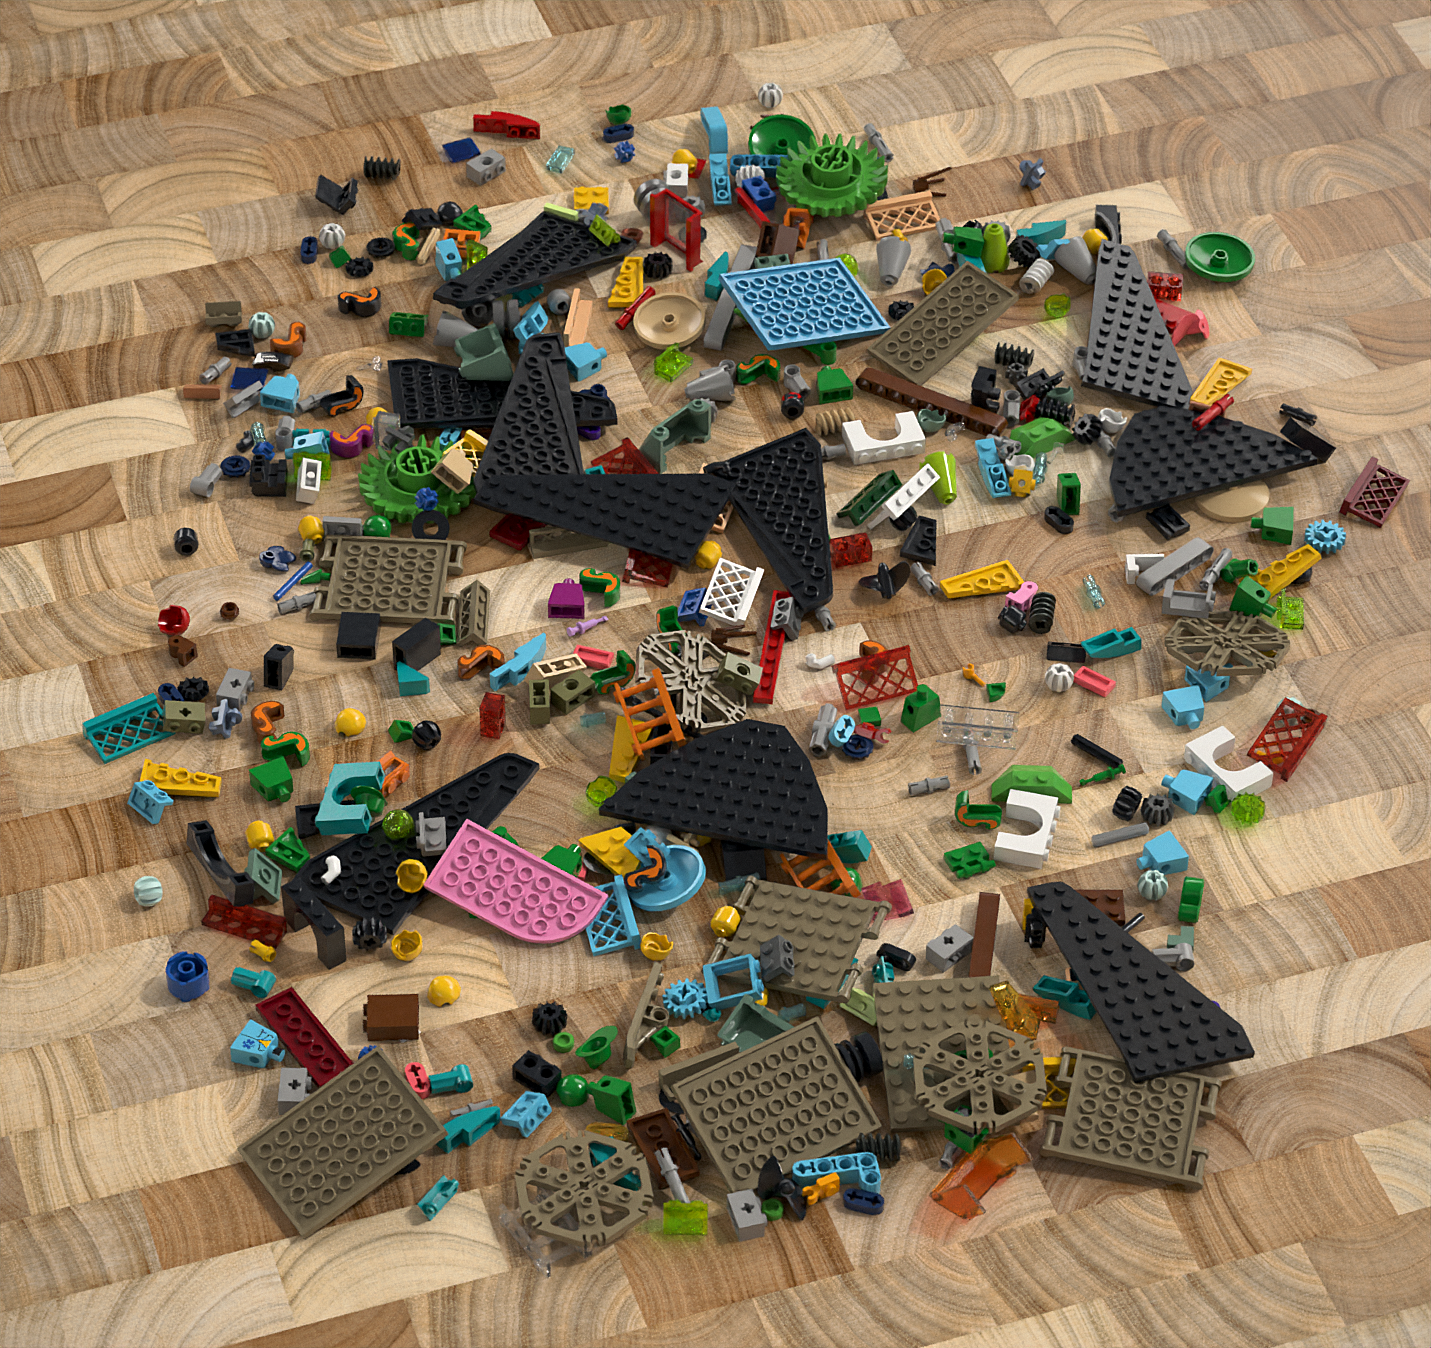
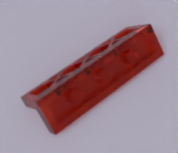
M213 894L208 899L209 910L201 921L203 926L250 941L258 940L260 943L275 949L287 933L285 917L247 905L234 907L228 899ZM215 915L221 917L222 920L214 922L210 919ZM237 922L240 926L233 928L229 927L228 924ZM256 928L259 932L251 934L246 930ZM269 934L277 935L274 941L267 939L265 936Z

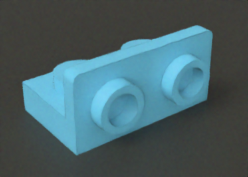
M1053 239L1048 245H1038L1036 248L1044 259H1055L1054 254L1063 243L1066 245L1070 241L1068 239Z
M144 780L133 784L127 803L149 822L157 824L160 821L164 806L172 805L174 800L166 792L156 787L152 781Z
M640 827L624 844L646 867L653 865L646 845H654L663 852L666 860L670 861L672 859L669 854L671 850L663 842L658 844L654 840L656 836L649 829L645 831Z
M526 1091L500 1119L503 1125L518 1127L522 1136L528 1137L552 1112V1109L545 1094Z

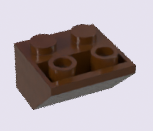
M762 221L755 256L764 257L788 254L790 264H793L800 230Z

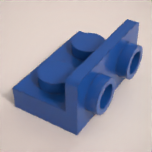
M705 587L685 591L678 609V622L695 619L700 627L705 625L708 616L699 613L707 592ZM713 604L706 605L705 608L711 609Z

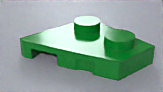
M477 205L472 206L453 221L454 227L460 230L481 231L480 240L492 231L490 223L485 219L484 214L479 212Z
M289 827L265 850L266 856L296 873L310 859L309 853L303 848L301 840L296 837L292 827Z

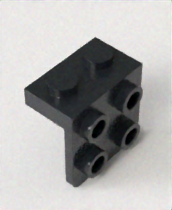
M320 175L317 179L315 198L334 211L344 215L357 202L358 180L352 177L342 188L323 175Z
M1043 368L1016 382L1014 387L1020 393L1023 400L1028 399L1034 394L1040 399L1043 396L1042 394L1055 389V386L1063 381L1062 377L1065 375V372L1062 370L1050 377Z

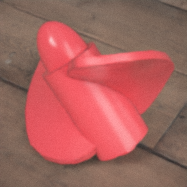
M1198 309L1195 314H1187L1180 320L1171 338L1174 346L1185 335L1202 333L1205 339L1209 338V325L1202 311Z

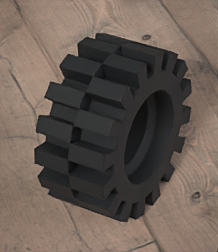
M1018 235L1008 246V253L1011 254L1010 257L1014 258L1015 262H1019L1018 265H1023L1024 268H1030L1036 259L1041 257L1040 252L1036 248L1037 243H1033L1032 239L1029 240L1028 236Z

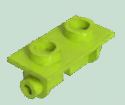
M595 215L589 231L607 246H609L610 242L618 243L620 235L616 233V230L598 215Z

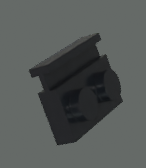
M1170 504L1156 508L1152 513H1146V519L1167 540L1172 536L1176 537L1190 531V524Z

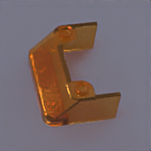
M1014 1131L982 1141L972 1154L967 1153L929 1195L935 1203L958 1217L971 1220L986 1212L979 1201L1001 1178H1011L1016 1174V1168L1019 1165L1032 1162L1034 1157Z

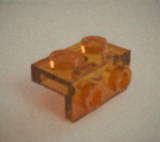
M1017 994L1014 1016L1056 1024L1059 1001Z

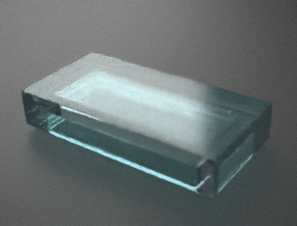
M559 145L546 164V170L563 173L574 156L575 149Z

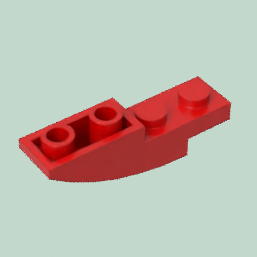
M491 111V115H473V132L506 133V138H541L540 123L527 117L500 111Z

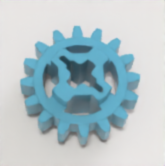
M1324 520L1321 523L1314 521V525L1309 524L1308 528L1305 529L1304 541L1315 550L1318 549L1319 553L1325 551L1326 554H1329V551L1336 553V549L1341 550L1342 546L1345 545L1346 532H1343V527L1338 528V523L1333 525L1332 521L1328 523Z
M686 978L685 982L678 980L677 985L671 983V989H665V995L662 996L664 1008L669 1012V1015L674 1013L675 1018L679 1017V1015H682L683 1019L687 1015L693 1018L694 1013L701 1014V1008H707L706 988H704L703 983L697 984L696 979L692 982H689L688 978Z

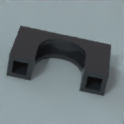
M299 877L281 886L284 920L295 932L309 925L311 926L316 938L318 958L328 970L346 962L344 927Z

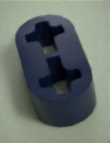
M621 124L603 130V140L607 143L620 142L634 137V126L631 124Z
M308 236L302 240L300 254L303 263L312 264L317 260L318 241L315 237Z
M164 683L159 686L158 695L163 705L165 700L184 701V698L173 684Z
M850 1188L844 1192V1207L851 1211L879 1215L884 1210V1198L878 1193Z

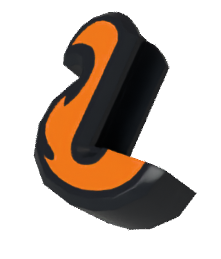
M376 287L372 288L368 297L346 291L341 292L337 296L338 310L344 314H349V311H353L360 317H369L375 315L382 305L381 292Z
M346 375V390L324 395L320 400V406L329 416H337L340 409L352 410L362 401L364 389L354 376Z
M646 845L653 865L629 872L624 877V884L632 893L642 892L644 890L642 883L658 884L666 876L668 871L666 859L663 852L654 845Z

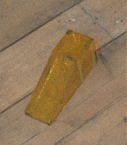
M1009 981L990 985L989 990L1003 1022L1006 1023V1028L1029 1037L1030 1041L1037 1040L1040 1020Z

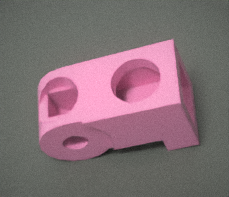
M1031 581L1022 583L1021 588L1015 594L1010 592L1006 595L1005 606L1015 605L1026 612L1031 607L1032 598L1038 590L1037 584Z

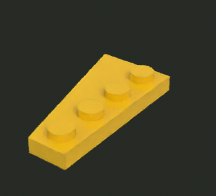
M625 257L620 269V275L616 279V285L612 289L611 297L608 299V307H630L643 292V257Z
M1219 357L1190 398V401L1212 406L1213 402L1221 399L1252 374V368Z
M1307 544L1287 554L1285 559L1270 563L1271 566L1264 570L1258 569V573L1255 576H1250V578L1271 593V599L1322 558L1319 552Z
M1004 560L940 581V588L949 599L1019 590L1024 581L1008 560Z
M617 715L609 779L625 783V777L634 772L640 757L639 755L635 756L631 745L635 743L626 717ZM632 719L634 726L644 723V721ZM654 727L637 733L640 744L649 741Z
M149 759L144 761L140 782L144 780L152 781L156 787L168 795L219 797L222 785L221 777L198 771L191 773L186 768L179 767V769H175L165 763L158 765L152 763V760Z

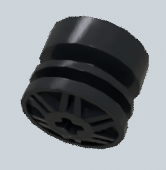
M864 1031L852 1036L850 1042L842 1040L840 1043L834 1044L856 1082L859 1083L864 1077L871 1078L883 1072L884 1065L880 1050L868 1032Z

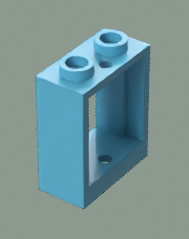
M751 954L703 966L708 1004L711 1008H716V1011L737 1006L745 994L754 998L755 1001L762 1000L761 992L764 991V986L758 974L761 972L759 961L755 960ZM749 968L753 990L721 998L717 976Z

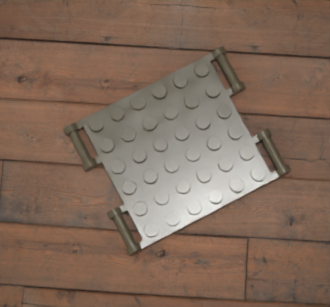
M325 535L323 557L320 558L319 565L325 569L333 566L329 587L318 586L314 589L316 599L309 615L312 621L320 619L340 620L341 612L380 613L381 622L418 623L426 617L436 624L455 625L454 614L459 596L456 593H445L448 572H452L455 575L463 573V556L467 549V544L464 541ZM337 544L335 557H330L332 546ZM451 550L457 551L455 563L450 562ZM327 596L325 609H320L322 598ZM443 602H448L447 615H441Z
M748 876L738 902H735L733 905L738 914L744 915V918L732 942L721 937L717 938L714 951L707 964L717 962L722 951H727L723 960L751 954L755 960L759 961L761 967L760 945L780 935L784 939L789 940L793 945L795 975L789 977L783 972L767 982L762 978L761 972H759V979L762 980L763 986L768 989L839 1003H848L851 998L850 992L856 979L863 971L861 965L857 963L851 965L863 938L878 939L879 929L886 914L891 911L892 905L888 901H870L762 881L753 876ZM756 889L757 891L750 905L745 906L752 890ZM875 912H878L872 927H869ZM749 968L717 976L718 979L752 985ZM846 974L849 975L843 990L839 991Z
M1063 1047L1061 1049L1060 1056L1062 1058L1054 1085L1058 1088L1069 1087L1071 1089L1065 1117L1051 1114L1046 1118V1134L1044 1143L1039 1151L1042 1156H1055L1188 1185L1195 1190L1203 1188L1204 1180L1202 1178L1205 1161L1209 1157V1150L1193 1145L1198 1116H1203L1206 1120H1214L1216 1118L1215 1105L1217 1094L1222 1084L1219 1079L1183 1072L1134 1083L1123 1058L1072 1047ZM1070 1058L1077 1059L1073 1078L1067 1077ZM1203 1087L1209 1088L1207 1106L1200 1105ZM1059 1126L1062 1127L1059 1146H1054L1052 1143L1055 1128ZM1191 1155L1197 1158L1194 1176L1188 1175Z

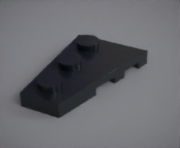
M919 515L900 550V557L936 566L937 520Z
M354 800L340 802V805H356ZM320 803L295 806L298 839L302 840L320 833L319 828L315 825V817L319 813Z

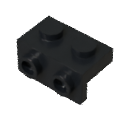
M432 208L410 209L401 220L403 223L413 222L418 230L437 229L442 226L438 214Z

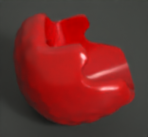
M170 605L169 608L160 611L158 617L160 632L175 636L185 633L188 629L190 616L184 607Z

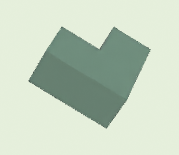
M1181 926L1180 936L1168 935L1167 948H1174L1180 943H1188L1192 946L1193 952L1194 927Z

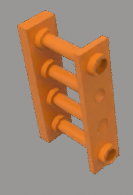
M659 668L651 670L654 677L650 678V681L621 691L619 684H614L616 689L613 692L617 703H621L635 743L631 745L635 756L639 755L642 761L646 760L643 751L673 741L677 742L679 747L686 745L682 729ZM651 688H658L660 695H657V698L627 708L624 698ZM659 705L660 707L664 706L666 712L663 713V716L636 726L633 725L630 716ZM664 723L671 725L672 730L668 734L640 744L637 733Z
M829 840L827 861L819 860L798 875L793 868L809 857L797 855L788 861L783 853L779 855L783 861L780 864L786 874H791L795 883L800 888H805L802 884L803 880L825 866L833 864L834 868L831 873L806 889L818 891L835 879H842L841 886L830 893L842 895L850 892L854 898L861 895Z

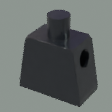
M274 644L264 655V687L283 690L294 669V649L291 646Z

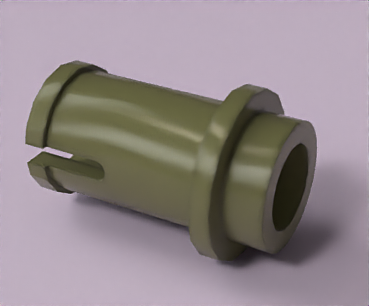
M311 539L303 541V547L299 554L304 562H310L315 557L313 552L315 543Z

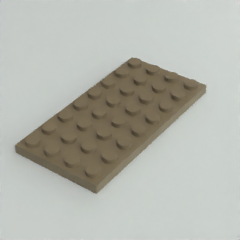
M966 261L867 348L868 354L905 380L922 386L1019 300V296L969 261Z

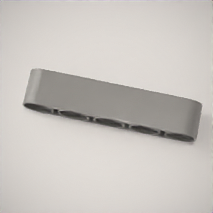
M1197 537L1141 573L1136 580V586L1150 596H1154L1165 589L1167 579L1177 581L1206 562L1212 556L1214 548Z

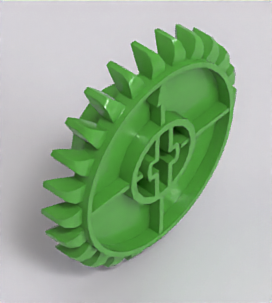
M826 133L823 135L822 146H818L814 137L810 136L809 150L801 141H798V154L788 148V160L781 156V167L776 166V183L781 195L786 197V201L789 204H796V208L808 209L810 215L819 214L822 217H841L844 214H855L857 210L867 209V204H874L877 201V197L884 193V187L888 183V165L884 166V155L877 159V147L867 154L868 141L865 140L856 149L855 136L851 137L847 146H843L842 134L839 133L837 135L835 144H830Z
M420 435L417 447L405 449L399 454L394 449L397 444L391 449V454H388L379 445V460L369 453V466L361 463L362 474L358 473L359 491L364 496L365 503L372 506L375 513H384V517L387 519H397L399 523H413L414 518L423 511L422 508L418 509L415 504L417 501L415 496L422 488L429 487L431 491L435 490L438 495L436 498L438 503L433 510L441 512L447 519L451 514H459L461 512L460 507H468L471 502L470 499L476 496L473 476H471L470 484L457 494L431 473V470L442 458L443 452L453 446V441L450 440L443 451L440 450V439L438 436L435 437L431 447L426 448L425 437ZM427 521L426 523L430 524L434 523V521Z

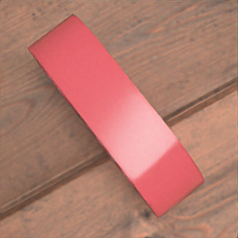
M418 1062L409 1063L405 1067L406 1081L421 1099H425L431 1093L430 1081L423 1065Z

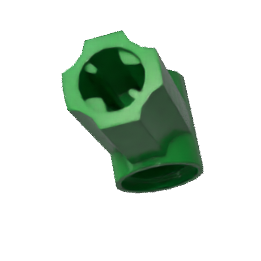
M832 341L803 346V348L819 356L821 363L825 365H832L836 362V344Z
M1233 558L1221 569L1220 575L1224 581L1232 583L1238 578H1244L1246 575L1249 577L1255 576L1258 573L1259 565L1256 560Z

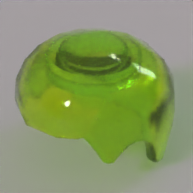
M844 253L835 257L842 260L851 274H858L859 266L854 256Z
M1065 293L1051 295L1044 303V309L1047 314L1057 318L1066 315L1071 308L1070 296L1067 297Z
M598 776L596 780L589 782L587 785L585 796L590 804L600 808L606 798L613 796L617 792L616 783L610 777Z
M395 809L385 815L382 829L387 837L393 839L406 838L410 831H414L415 822L407 811Z

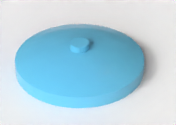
M684 845L667 846L671 850L669 854L672 859L670 861L666 860L668 871L665 878L658 884L642 883L644 888L642 892L632 893L626 888L632 903L643 910L664 911L677 907L689 900L700 889L706 875L705 864L700 854L696 850ZM641 863V868L646 867L643 863Z

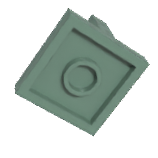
M256 848L250 850L248 865L244 872H247L255 882L253 900L263 895L274 904L280 898L282 870Z

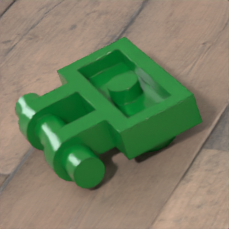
M981 841L944 853L943 859L951 871L955 872L958 879L963 877L967 879L975 873H985L989 869L996 867L995 861L993 859L989 860V854Z

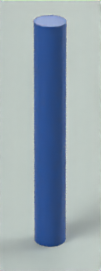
M306 562L273 595V598L279 601L313 567L312 563Z

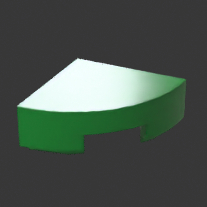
M1006 682L986 684L989 702H995L1004 696Z

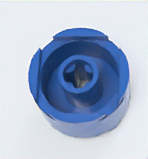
M187 951L169 958L166 966L169 992L173 996L180 998L182 1002H189L191 999L197 998L209 990L208 965L206 959L201 954L196 952L194 954H187Z

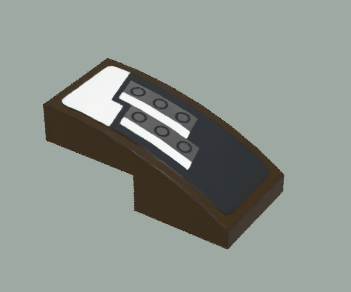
M283 352L256 353L252 366L255 370L271 367L274 372L290 369L294 356Z

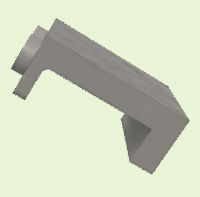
M1167 579L1163 594L1162 614L1208 619L1209 612H1213L1216 591H1213L1212 584H1209L1207 593L1174 590L1175 580Z

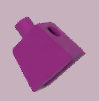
M571 578L564 579L563 583H555L548 600V618L585 619L582 585L575 584Z

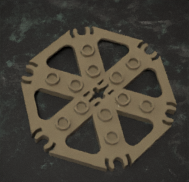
M1238 611L1209 612L1208 619L1186 618L1182 616V619L1179 618L1165 636L1164 641L1168 654L1197 672L1200 669L1201 673L1211 671V676L1215 674L1216 676L1266 674V669L1273 671L1274 668L1276 669L1290 650V640H1288V635L1284 631L1257 615L1254 618L1253 614L1243 616L1242 611L1239 612V615ZM1211 622H1229V624L1222 630ZM1256 628L1263 631L1266 634L1247 633L1250 629ZM1183 631H1191L1196 635L1178 637ZM1257 650L1264 652L1275 650L1277 654L1274 658H1269ZM1197 652L1207 653L1205 657L1199 661L1191 660L1190 657L1186 655ZM1230 657H1233L1247 667L1225 668L1224 665Z
M685 630L651 634L639 644L636 649L635 683L639 682L637 684L639 685L650 681V678L654 677L644 674V660L646 659L652 661L667 673L662 676L669 695L680 693V714L676 715L683 729L690 725L692 732H695L696 729H698L697 733L715 731L738 723L745 716L746 693L735 689V705L716 689L728 686L716 680L719 667L702 669V652H706L718 663L726 655L704 636L700 637V634H697L695 638H692L690 631L685 635ZM678 643L681 646V660L661 644ZM651 688L643 691L641 695L645 696L644 699L646 701L657 698V695H660L658 688ZM701 702L721 718V721L703 723L701 719ZM659 705L655 707L662 714L666 712L664 706L660 707Z
M979 1020V1026L977 1027L971 1026V1021H967V1028H965L963 1021L923 1041L919 1046V1052L923 1054L915 1052L913 1068L916 1101L918 1100V1105L927 1103L924 1106V1112L928 1113V1116L973 1134L974 1126L976 1127L977 1134H980V1128L987 1127L990 1134L993 1131V1126L996 1133L1040 1109L1041 1102L1037 1099L1044 1101L1047 1094L1043 1053H1040V1048L1031 1050L1034 1048V1041H1030L1029 1037L985 1021L984 1028L982 1020ZM989 1034H997L1015 1042L1013 1047L989 1059L987 1036ZM955 1035H962L965 1038L967 1059L942 1050L938 1045ZM1029 1064L1035 1065L1036 1082L1033 1084H1028L1008 1076ZM923 1068H929L952 1078L934 1087H927L924 1084ZM970 1094L972 1111L970 1116L964 1117L944 1108ZM992 1094L1021 1106L1005 1115H997L994 1112Z
M578 1130L576 1138H572L570 1133L566 1132L565 1140L562 1133L524 1157L523 1161L520 1162V1169L524 1171L516 1170L515 1183L522 1220L524 1219L525 1224L534 1221L531 1224L532 1231H535L536 1234L584 1248L583 1240H586V1246L590 1248V1241L597 1240L599 1246H602L604 1238L606 1244L646 1219V1216L649 1214V1208L644 1206L652 1207L654 1196L646 1158H643L642 1153L634 1156L636 1153L635 1146H632L631 1143L584 1130L585 1137H582L581 1130ZM590 1143L602 1144L615 1148L617 1153L592 1169L588 1145ZM562 1147L565 1149L569 1172L544 1165L539 1162V1159L555 1148ZM631 1171H639L642 1184L640 1190L633 1191L612 1185ZM526 1185H534L556 1193L539 1204L534 1205L528 1201ZM581 1186L584 1187V1188L588 1187V1190H585V1189H581V1190H580V1187H581ZM599 1205L622 1211L629 1215L613 1226L608 1227L602 1223ZM576 1208L580 1226L579 1230L569 1231L551 1224Z

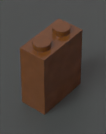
M418 994L367 995V1004H363V1015L367 1016V1020H363V1033H367L368 1041L419 1040Z

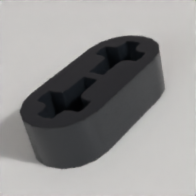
M1049 506L1045 509L1044 520L1061 534H1069L1073 531L1074 520L1056 506Z
M883 943L876 953L878 959L883 956L884 962H889L893 967L903 971H910L916 963V958L912 953L889 943Z

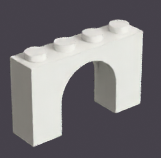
M914 412L895 414V430L898 437L888 441H879L869 437L860 420L842 423V438L853 464L858 465L925 453L926 439Z
M1221 726L1185 744L1184 759L1199 774L1212 777L1213 788L1217 785H1225L1228 800L1231 799L1230 803L1235 806L1272 786L1273 772L1261 761L1241 771H1227L1216 765L1214 761L1233 752L1235 736L1224 726Z
M1010 789L1006 805V817L1029 821L1040 830L1028 836L999 832L995 844L994 860L1042 869L1043 862L1048 861L1049 849L1047 847L1052 846L1053 835H1051V832L1055 833L1057 821L1055 818H1059L1061 806H1057L1058 798Z

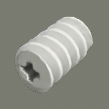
M1036 259L1019 281L1022 291L1028 294L1038 293L1050 276L1053 275V266L1044 259Z

